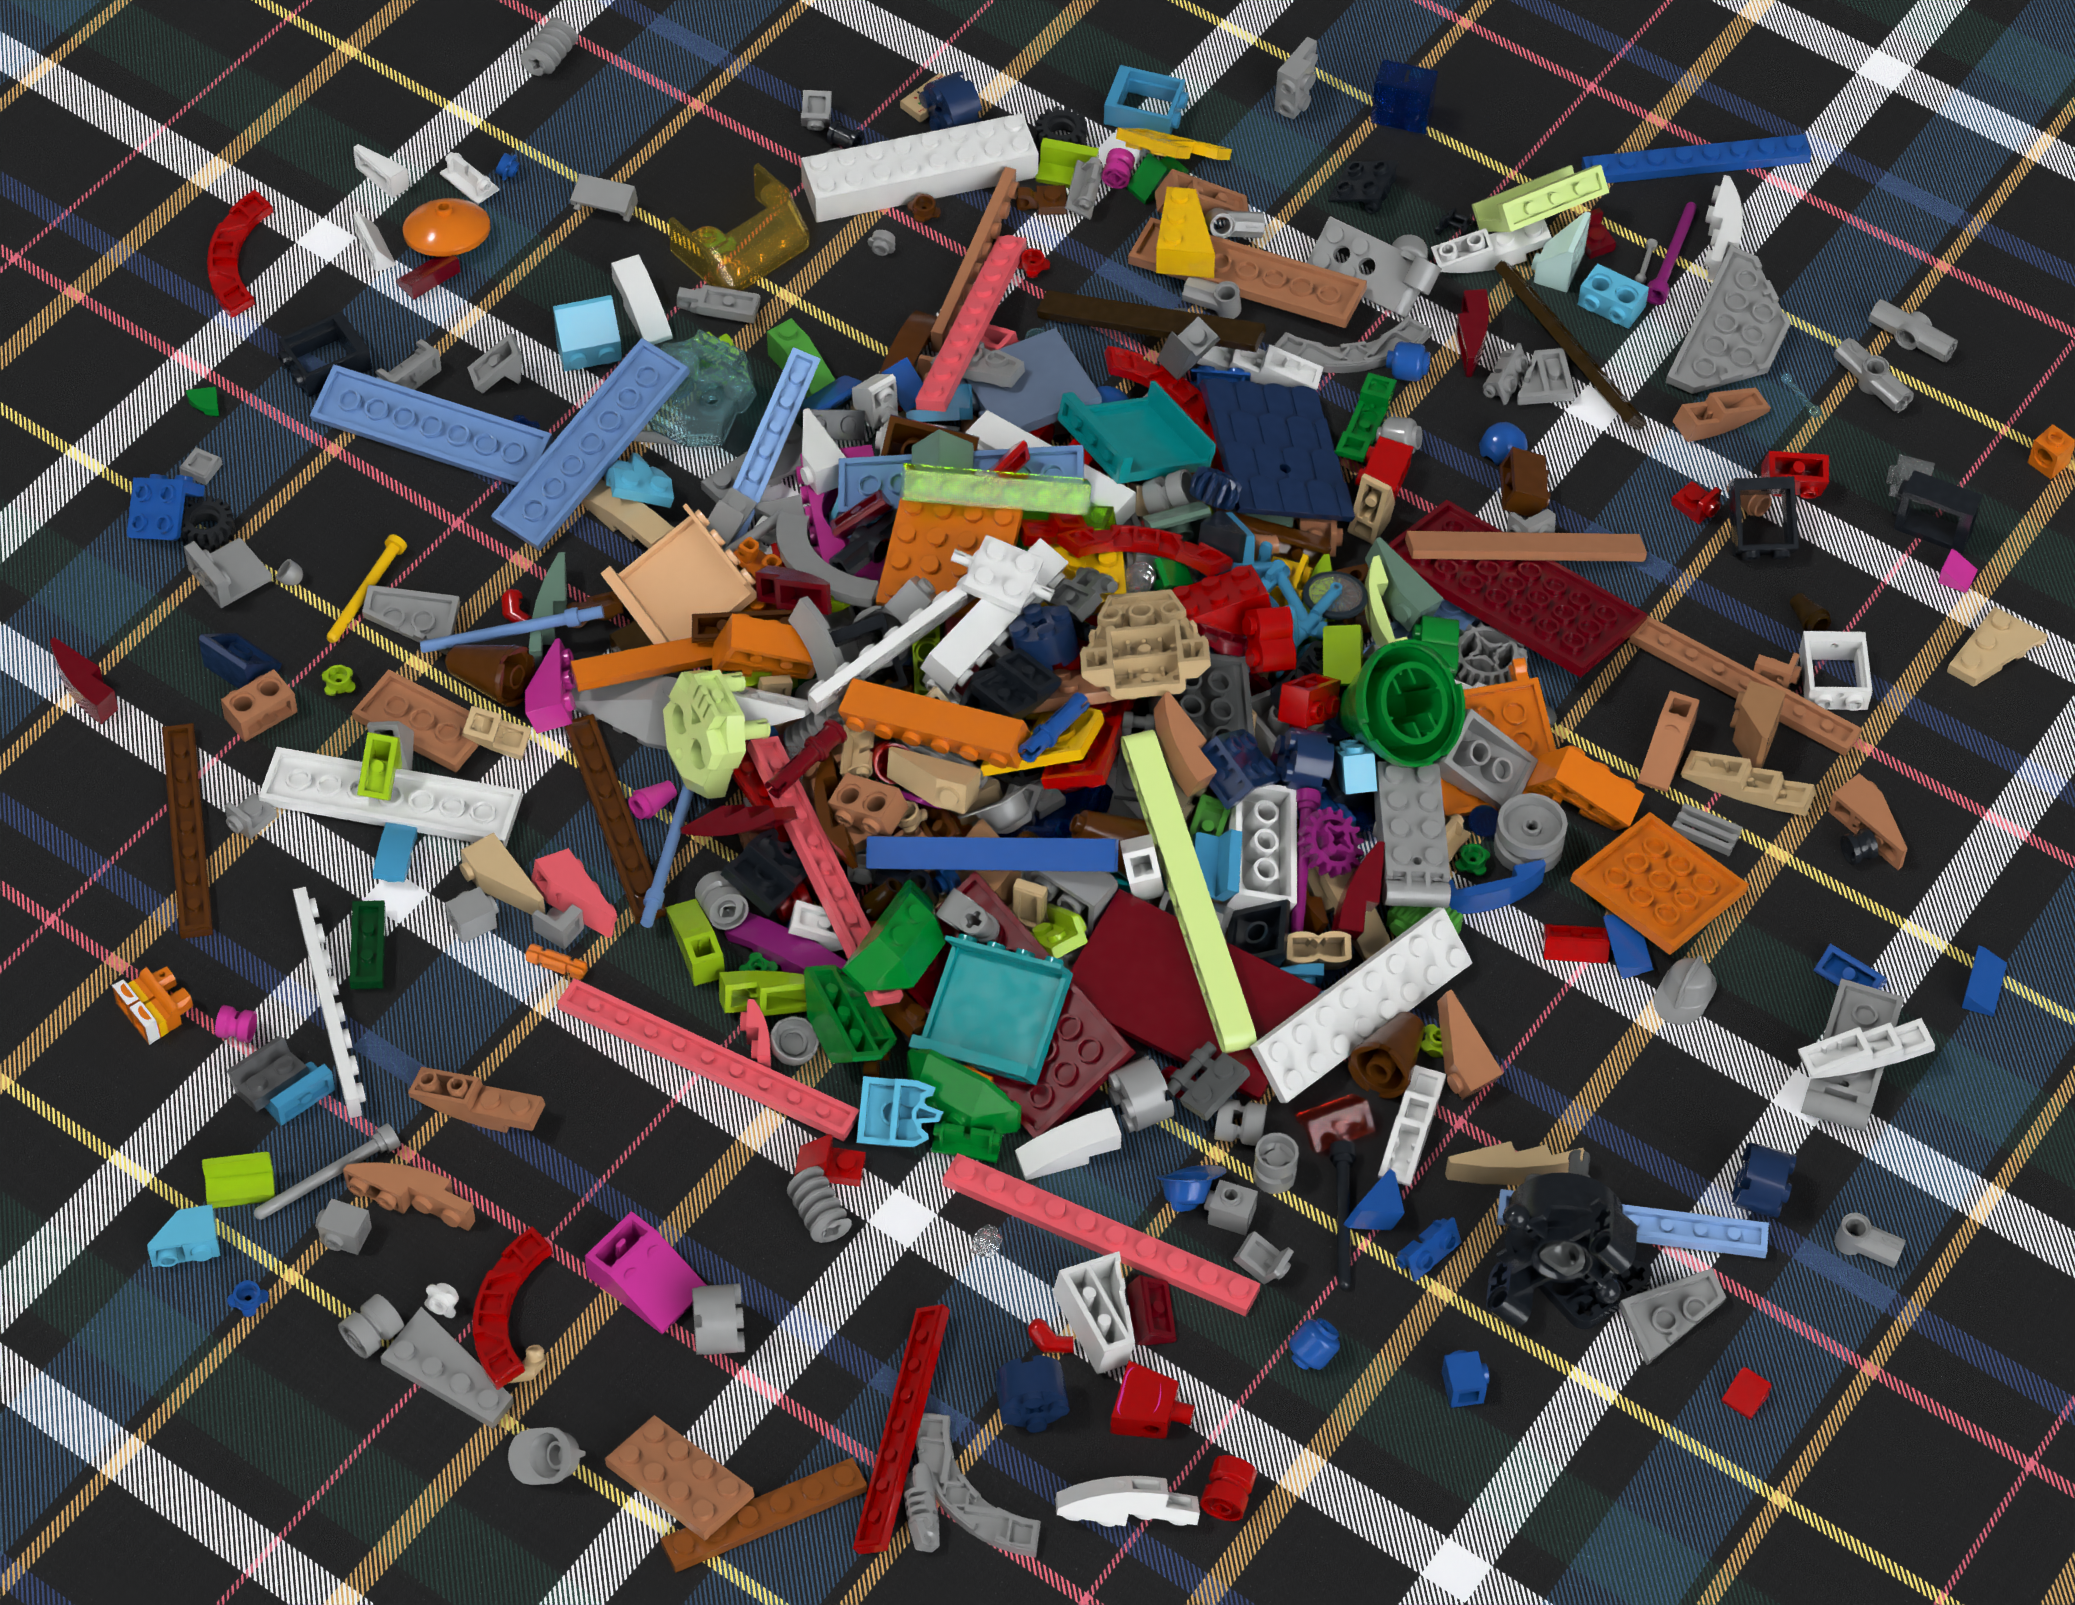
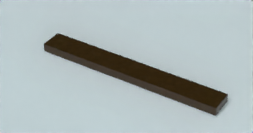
M1501 260L1494 267L1622 419L1628 425L1640 431L1647 424L1642 415L1521 273L1509 263Z
M1051 290L1046 291L1037 309L1038 318L1161 338H1168L1172 331L1178 336L1199 316L1219 336L1220 340L1214 346L1257 352L1266 333L1264 323Z

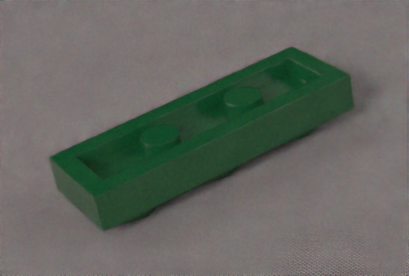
M385 900L352 901L350 989L383 988L386 926Z

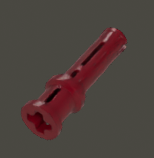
M827 719L823 723V728L815 736H809L805 740L804 748L765 783L766 789L772 786L768 792L773 797L780 798L817 761L822 762L828 759L829 752L838 744L845 743L848 739L843 727L833 719Z

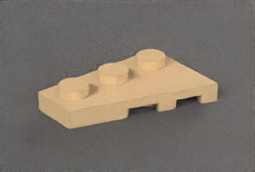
M1994 606L1951 661L1947 672L1974 687L2002 670V667L2013 659L2018 660L2025 656L2026 652L2035 646L2040 647L2045 644L2048 635Z

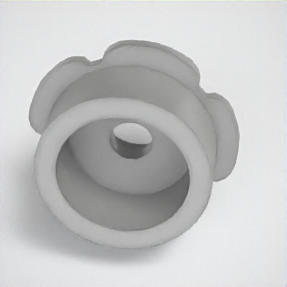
M876 230L873 232L872 237L868 239V245L872 247V251L875 254L886 256L888 253L890 254L895 251V236L886 230Z

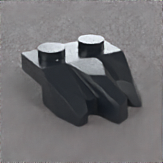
M775 828L764 831L751 840L744 851L726 865L720 874L768 917L792 896L808 876L800 858L796 856L797 852L792 841L780 842L778 840L779 833Z

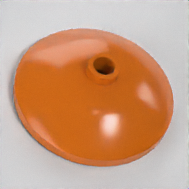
M442 198L424 203L417 207L403 224L404 239L409 247L419 253L437 257L454 256L468 252L483 243L490 233V219L487 212L477 204L459 198Z

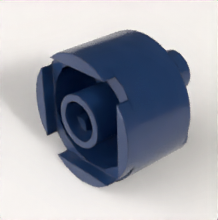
M956 71L929 82L925 85L924 91L919 93L921 105L928 109L929 124L932 131L982 121V117L978 119L977 112L982 110L979 95L970 80L964 81L961 77L964 75L963 72Z
M1037 603L1027 605L1023 608V614L1018 616L1009 626L1014 650L1018 648L1023 649L1051 671H1054L1053 665L1061 662L1063 667L1070 664L1080 652L1071 614L1065 605L1044 607Z
M1291 727L1285 735H1278L1275 742V753L1278 754L1276 773L1280 780L1275 785L1286 786V788L1294 790L1313 788L1319 790L1322 795L1326 789L1321 787L1323 779L1330 780L1334 762V744L1327 741V739L1332 738L1331 734Z
M1749 1142L1741 1158L1744 1163L1741 1170H1737L1732 1192V1203H1734L1732 1206L1778 1218L1782 1204L1787 1203L1791 1193L1792 1184L1787 1183L1788 1174H1792L1794 1171L1797 1156L1789 1152Z
M1042 1355L1032 1356L1033 1361L1022 1363L1021 1358L1013 1359L1003 1364L996 1371V1391L1002 1423L1027 1427V1431L1036 1433L1044 1431L1048 1423L1054 1422L1069 1413L1070 1408L1062 1366L1058 1360Z

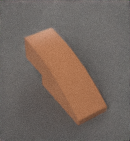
M1756 387L1713 392L1708 395L1705 402L1682 404L1673 419V423L1685 440L1691 442L1717 436L1741 427L1768 413L1771 407Z
M1168 691L1164 693L1153 709L1155 727L1166 763L1185 795L1189 797L1207 787L1217 773V770L1200 750L1206 744V738Z

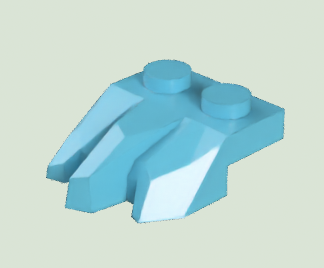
M632 452L627 462L622 460L615 461L605 473L606 486L611 487L612 497L668 508L672 505L674 500L672 479L662 470L653 466L649 467L638 453Z
M863 1076L856 1143L891 1147H915L928 1140V1133L921 1128V1124L939 1122L944 1113L925 1104L926 1098L933 1096L936 1087L917 1080Z

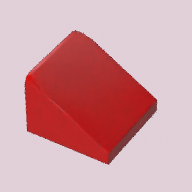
M1742 1367L1721 1402L1751 1420L1768 1398L1772 1385L1750 1369Z

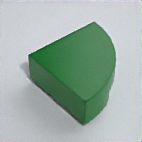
M216 387L186 390L188 402L192 407L203 411L205 415L219 416Z

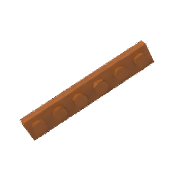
M851 1457L750 1500L705 1541L686 1527L662 1537L661 1545L674 1572L677 1573L867 1492V1484L855 1460Z

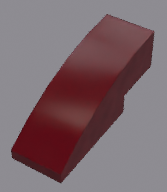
M1487 289L1465 290L1462 299V313L1457 314L1455 335L1466 377H1472L1484 351L1489 321Z
M768 565L755 572L757 602L776 604L777 609L794 610L799 599L808 596L821 614H832L830 583L824 579L803 571Z
M53 637L50 640L58 674L65 688L74 701L90 717L102 725L118 710L115 691L103 683L101 670L98 665Z
M1378 841L1361 860L1348 879L1340 896L1333 919L1332 931L1348 933L1351 935V940L1356 941L1363 934L1366 911L1372 912L1379 904L1385 842Z

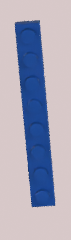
M1805 134L1586 156L1582 157L1581 165L1583 170L1594 165H1601L1606 182L1617 183L1810 163L1811 152Z

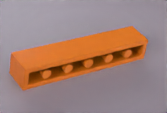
M852 678L838 709L845 725L855 732L865 730L873 732L883 739H891L893 737L901 739L911 746L925 745L942 754L952 752L960 754L963 758L970 761H976L977 759L988 761L991 765L1002 769L1006 768V766L1015 769L1019 768L1022 761L1020 756L1022 753L1018 752V748L1032 735L1024 720Z

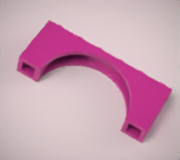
M872 444L840 448L846 458L874 456ZM800 454L801 466L796 467V477L798 485H804L800 486L802 504H808V506H804L805 516H809V523L812 524L808 529L810 544H816L812 548L820 558L829 564V559L848 545L850 541L848 538L840 540L834 537L831 527L825 520L830 510L834 507L838 497V488L817 495L810 485H805L800 474V469L803 468L802 454ZM885 559L880 563L869 562L853 576L860 578L865 576L870 580H876L879 587Z

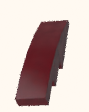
M744 804L727 805L707 813L681 827L680 830L682 834L703 837L750 834L778 827L798 817L794 806L770 808L769 805L745 807Z

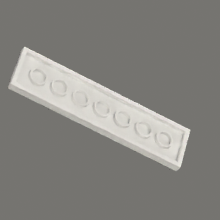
M276 747L258 796L259 801L267 802L277 808L384 827L386 822L417 827L418 833L469 842H476L494 832L506 848L521 804L522 790L396 769L391 800L387 801L357 795L362 762Z
M1444 908L1434 909L1250 1046L1280 1103L1289 1102L1350 1056L1357 1045L1400 1012L1410 1011L1472 964Z

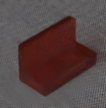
M1350 1094L1295 1114L1296 1121L1305 1126L1311 1151L1315 1153L1329 1149L1330 1144L1335 1141H1351L1376 1131L1368 1100L1356 1094Z

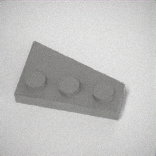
M1713 1268L1623 1299L1620 1301L1619 1307L1646 1365H1648L1723 1304L1727 1297Z

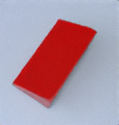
M1023 440L1012 446L973 485L974 489L984 497L992 498L1030 460L1027 442Z
M1544 925V959L1590 963L1608 962L1610 940L1606 928Z

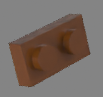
M903 989L901 990L904 996L899 1003L879 1006L883 1014L909 1038L912 1037V1034L921 1035L923 1033L928 1014Z

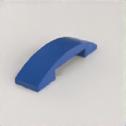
M1542 859L1513 866L1511 878L1456 889L1454 881L1451 879L1448 882L1451 888L1449 906L1458 913L1474 914L1510 905L1527 896L1543 883L1546 863Z

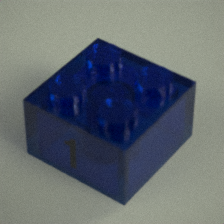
M1383 59L1374 85L1371 123L1426 135L1434 110L1438 71Z

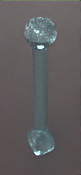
M1784 373L1781 376V382L1789 385L1809 408L1813 418L1821 416L1820 408L1817 405L1814 406L1792 381V375Z

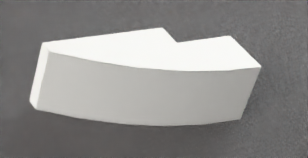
M639 254L611 263L612 279L623 298L624 308L640 339L643 338L653 345L673 339L661 302Z
M1110 1107L1055 1127L1016 1149L1015 1154L1026 1181L1089 1164L1090 1156L1120 1149L1122 1134Z

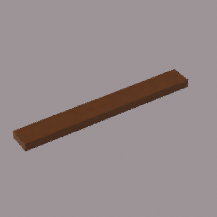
M590 714L572 719V724L564 726V730L636 925L641 921L645 908L643 904L646 891L652 886L654 876L595 716ZM664 903L662 908L657 910L655 919L666 916Z
M194 723L162 727L180 937L181 939L213 935Z

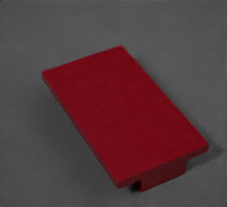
M1118 889L1090 936L1088 943H1086L1070 970L1073 973L1072 980L1117 1031L1184 1065L1190 1061V1055L1196 1048L1201 1049L1209 1041L1217 1048V1051L1210 1057L1215 1061L1222 1054L1177 917L1130 893ZM1226 942L1254 1025L1257 1041L1321 994L1320 988ZM1247 1048L1227 1053V1055L1246 1066L1250 1072V1076L1236 1091L1260 1102L1270 1083L1252 1049ZM1201 1068L1198 1070L1202 1074L1205 1072Z

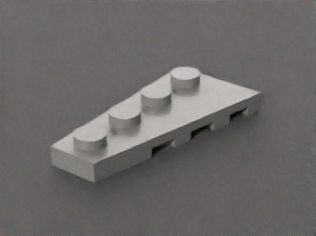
M795 422L792 425L767 486L773 487L781 484L783 478L796 474V467L801 466L800 454H802L803 429ZM748 451L701 481V489L716 503L718 500H722L729 489L733 487Z
M420 1307L380 1357L381 1363L492 1429L497 1426L514 1404L513 1397L503 1387L496 1390L482 1366L422 1307Z

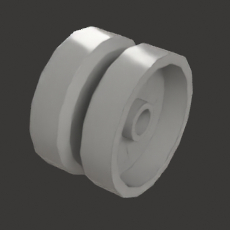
M1536 793L1519 794L1508 799L1500 808L1493 843L1495 855L1501 864L1513 872V866L1544 859L1546 863L1545 872L1552 870L1560 861L1568 826L1564 810L1551 798Z

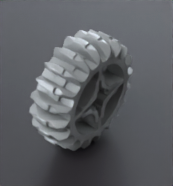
M1482 622L1479 623L1477 628L1468 624L1466 631L1459 629V659L1455 680L1474 686L1477 682L1487 686L1513 682L1508 666L1503 668V665L1506 663L1512 665L1513 659L1525 657L1528 667L1527 650L1524 649V645L1491 626L1485 627ZM1469 653L1468 657L1463 658L1465 654Z

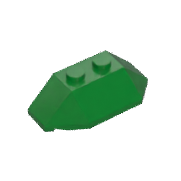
M911 879L908 880L841 970L863 992L913 988L946 943L939 919L935 915L936 910L933 901Z
M838 966L805 967L807 1018L812 1024V1028L830 1062L844 1063L881 1060L897 1041L879 1006L871 1007L865 993L848 976L842 974V970Z
M911 1048L907 1052L908 1080H917L936 1087L933 1096L926 1098L925 1104L944 1112L939 1122L942 1123L944 1120L949 1124L965 1126V1133L970 1134L971 1127L985 1130L995 1129V1133L1001 1134L1017 1132L1021 1128L1022 1106L1016 1101H1011L1005 1092L989 1079L932 1049L917 1050Z

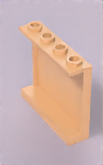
M687 504L683 505V507L690 516L623 571L617 574L609 566L600 573L654 645L692 637V614L740 612L757 598V592L752 587L756 583L755 579L745 568L741 571L738 569L737 565L741 563L730 548L724 551L721 546L726 542L715 529L711 531L707 529L710 522L699 509L694 513Z

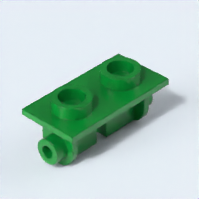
M943 1120L942 1123H935L933 1132L935 1137L931 1152L956 1156L959 1153L971 1159L997 1163L1003 1134L995 1133V1129L985 1130L971 1127L970 1134L965 1133V1126L949 1124Z

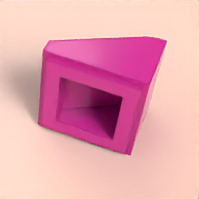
M1951 549L1942 567L1938 583L1967 594L1978 569L1957 551Z

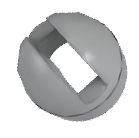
M287 559L280 566L276 574V579L287 586L297 585L303 578L302 568L291 559Z

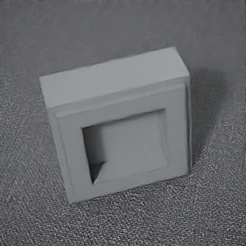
M195 447L179 469L181 475L193 477V480L207 485L223 464L221 457Z

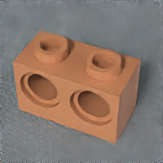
M274 669L265 675L258 676L249 684L230 692L221 699L224 718L244 742L298 712L295 693Z
M850 773L844 775L828 801L834 818L838 823L844 824L846 827L852 825L862 828L872 835L879 833L891 837L909 808L899 788Z

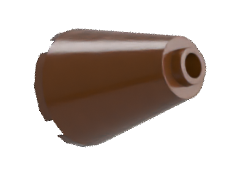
M456 645L447 653L445 658L447 670L451 675L507 707H515L525 699L521 695L535 674L534 656L528 654L527 650L529 649L521 645Z
M1089 810L1076 814L1069 827L1070 832H1072V838L1118 839V873L1127 880L1128 877L1120 841L1149 834L1144 819Z
M1400 1012L1353 1049L1348 1068L1353 1079L1362 1089L1368 1092L1371 1088L1379 1092L1378 1097L1396 1098L1405 1092L1410 1085L1425 1032L1422 1020L1413 1013Z

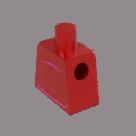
M1128 1361L1111 1416L1110 1433L1164 1439L1167 1437L1171 1421L1191 1426L1195 1405L1177 1401L1179 1394V1382L1135 1362Z

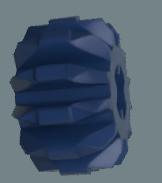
M1201 466L1193 474L1189 492L1193 497L1205 502V504L1223 510H1231L1238 503L1243 486L1240 480L1226 472L1209 466Z

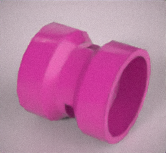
M1123 148L1110 150L1107 154L1106 165L1102 171V181L1111 188L1119 189L1126 187L1129 184L1131 171L1135 164L1134 155Z
M223 1005L216 1019V1036L224 1039L236 1037L239 1042L249 1044L255 1035L258 1018L257 1012L247 1009L239 1012L232 1006Z

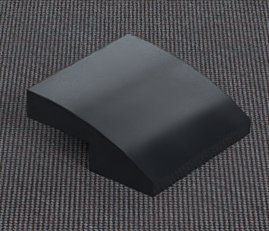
M1018 648L995 660V671L972 682L971 694L996 713L1021 720L1043 704L1062 684V679L1023 649Z

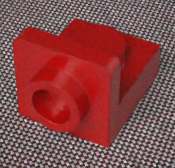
M1691 481L1672 497L1671 505L1699 525L1707 517H1713L1720 509L1721 503L1719 501L1722 490L1715 487L1711 492H1707Z

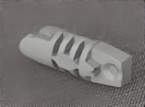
M923 1461L913 1467V1472L907 1473L903 1494L908 1528L910 1529L915 1549L933 1552L940 1546L939 1517L937 1516L938 1511L931 1470L927 1463Z

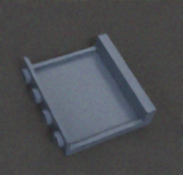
M1056 328L998 349L1024 361L1025 372L1012 388L1000 387L985 382H975L962 378L960 384L972 385L973 412L978 411L979 418L988 410L1026 432H1031L1059 421L1057 417L1063 393L1074 392L1085 405L1102 403L1100 393Z

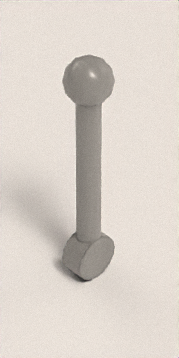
M1648 239L1646 241V255L1640 273L1635 277V281L1644 284L1647 280L1646 270L1652 252L1657 249L1658 242L1655 239Z

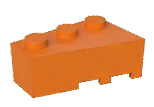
M732 613L713 643L712 671L720 669L721 673L722 671H742V676L752 677V672H772V676L790 675L791 678L812 679L816 673L810 654L797 631L792 625L783 624L778 620H763L753 618L747 614Z
M1569 745L1538 755V762L1525 786L1526 789L1532 792L1535 787L1552 794V800L1559 805L1562 800L1567 801L1580 808L1578 814L1613 831L1630 827L1644 796V793L1635 788L1633 782L1614 775L1610 772V768L1607 765L1594 762L1585 756V752L1576 746Z

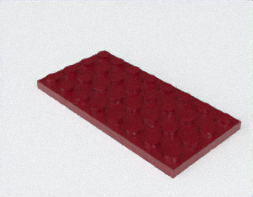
M1445 500L1388 544L1445 600L1580 678L1635 633L1648 616L1642 610L1556 561L1412 559L1405 541L1407 531L1503 532L1448 500Z
M974 871L957 888L958 891L975 901L977 905L999 921L1000 932L993 942L1006 946V951L1014 953L1017 948L1030 951L1035 954V958L1045 960L1046 956H1051L979 873ZM944 901L935 909L936 913L940 909ZM938 917L944 938L946 935L958 938L959 934L967 935ZM947 941L915 986L907 989L928 1015L952 947ZM1071 980L1037 1085L978 1071L993 1077V1084L1005 1092L1011 1101H1016L1022 1106L1021 1124L1033 1138H1036L1058 1127L1109 1079L1108 1074L1119 1069L1136 1051L1080 987Z

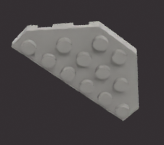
M1730 246L1667 375L1665 383L1694 394L1769 372L1788 332L1791 321L1787 313H1783L1778 303L1779 298L1770 280H1766L1761 270L1762 264L1758 256Z

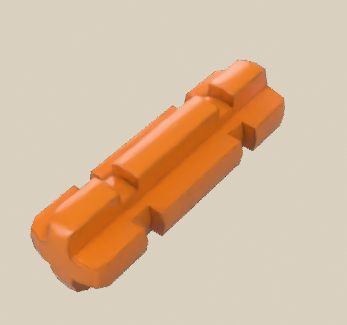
M537 944L529 945L525 954L527 962L535 965L542 963L541 967L564 975L568 972L570 973L569 977L582 980L588 970L585 961L576 958L573 961L571 956L548 948L544 951V947Z

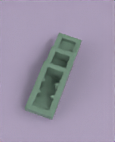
M558 552L544 578L536 599L532 619L564 613V610L567 609L565 552ZM555 627L530 632L529 654L534 656L535 670H538L543 661V645H552L555 640Z

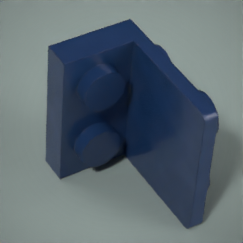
M1245 729L1216 735L1200 749L1217 770V773L1209 782V786L1227 810L1234 808L1255 789L1276 784L1280 780L1274 763L1262 754L1257 747L1258 742L1256 738Z

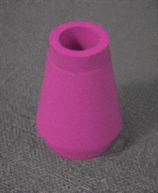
M668 780L635 790L628 800L630 810L638 819H650L677 796L675 786Z

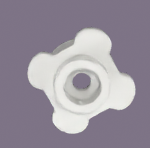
M445 1283L429 1285L426 1288L428 1299L424 1302L425 1306L436 1314H444L447 1318H453L456 1314L454 1306L459 1300L456 1290Z

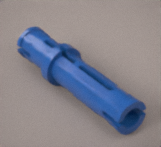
M1074 693L1044 724L1036 726L1031 737L1018 748V752L1022 753L1020 755L1021 758L1031 763L1046 748H1052L1057 743L1058 737L1082 713L1088 710L1090 707V703L1086 702L1088 698L1082 693Z

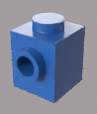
M1459 1350L1452 1352L1450 1355H1444L1442 1376L1450 1408L1484 1403L1487 1383H1489V1371L1487 1364L1481 1363L1479 1352Z

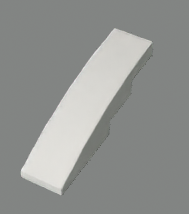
M1269 345L1266 351L1258 348L1257 352L1213 346L1197 362V364L1212 366L1215 370L1227 371L1229 368L1244 369L1245 372L1251 373L1250 381L1259 384L1276 383L1285 387L1307 386L1315 390L1318 389L1324 368L1272 345Z
M1922 1018L1895 1028H1893L1891 1022L1862 1032L1861 1028L1858 1027L1800 1048L1798 1053L1811 1079L1846 1075L1902 1062L1935 1051V1044Z
M1415 1065L1410 1085L1405 1090L1399 1113L1393 1125L1378 1178H1382L1389 1169H1392L1396 1174L1399 1184L1411 1186L1445 1083V1073Z

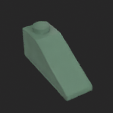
M1378 537L1365 557L1368 568H1370L1373 556H1380L1388 579L1387 588L1384 596H1382L1387 611L1410 632L1413 630L1414 624L1420 623L1422 615L1433 617L1444 598L1381 537Z

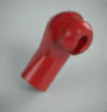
M508 589L501 597L502 615L512 623L532 619L531 616L520 610V604L522 603L520 599L523 598V595L517 589Z
M1041 1318L1031 1321L1028 1326V1335L1040 1351L1044 1353H1073V1336H1056L1047 1325V1322Z

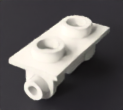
M450 152L446 156L447 168L442 170L440 175L477 205L499 191V188L490 181L489 177L482 175L466 162L459 153Z

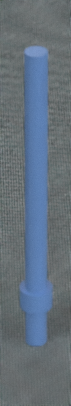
M602 605L578 610L577 607L565 609L564 613L420 641L422 653L453 648L456 645H468L567 625L568 628L580 626L581 622L604 618V610Z
M684 783L652 886L646 891L643 904L645 908L640 923L647 928L653 926L657 910L662 908L665 898L663 891L681 836L680 828L684 826L694 794L693 791L685 787Z

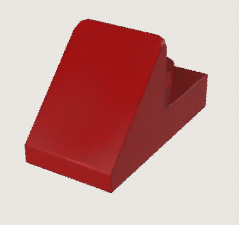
M828 1134L800 1146L794 1177L809 1167L820 1166L824 1170L823 1177H827L829 1183L860 1187L866 1161V1152L834 1148L833 1135Z

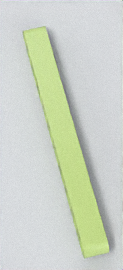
M1152 729L1122 736V753L1149 834H1152L1156 856L1222 1053L1227 1054L1251 1048L1250 1046L1257 1042L1254 1025L1156 733Z

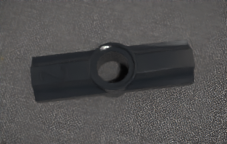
M895 508L892 512L885 514L869 528L859 526L851 535L849 544L831 557L829 564L840 571L854 575L871 561L874 563L883 561L887 555L897 509Z

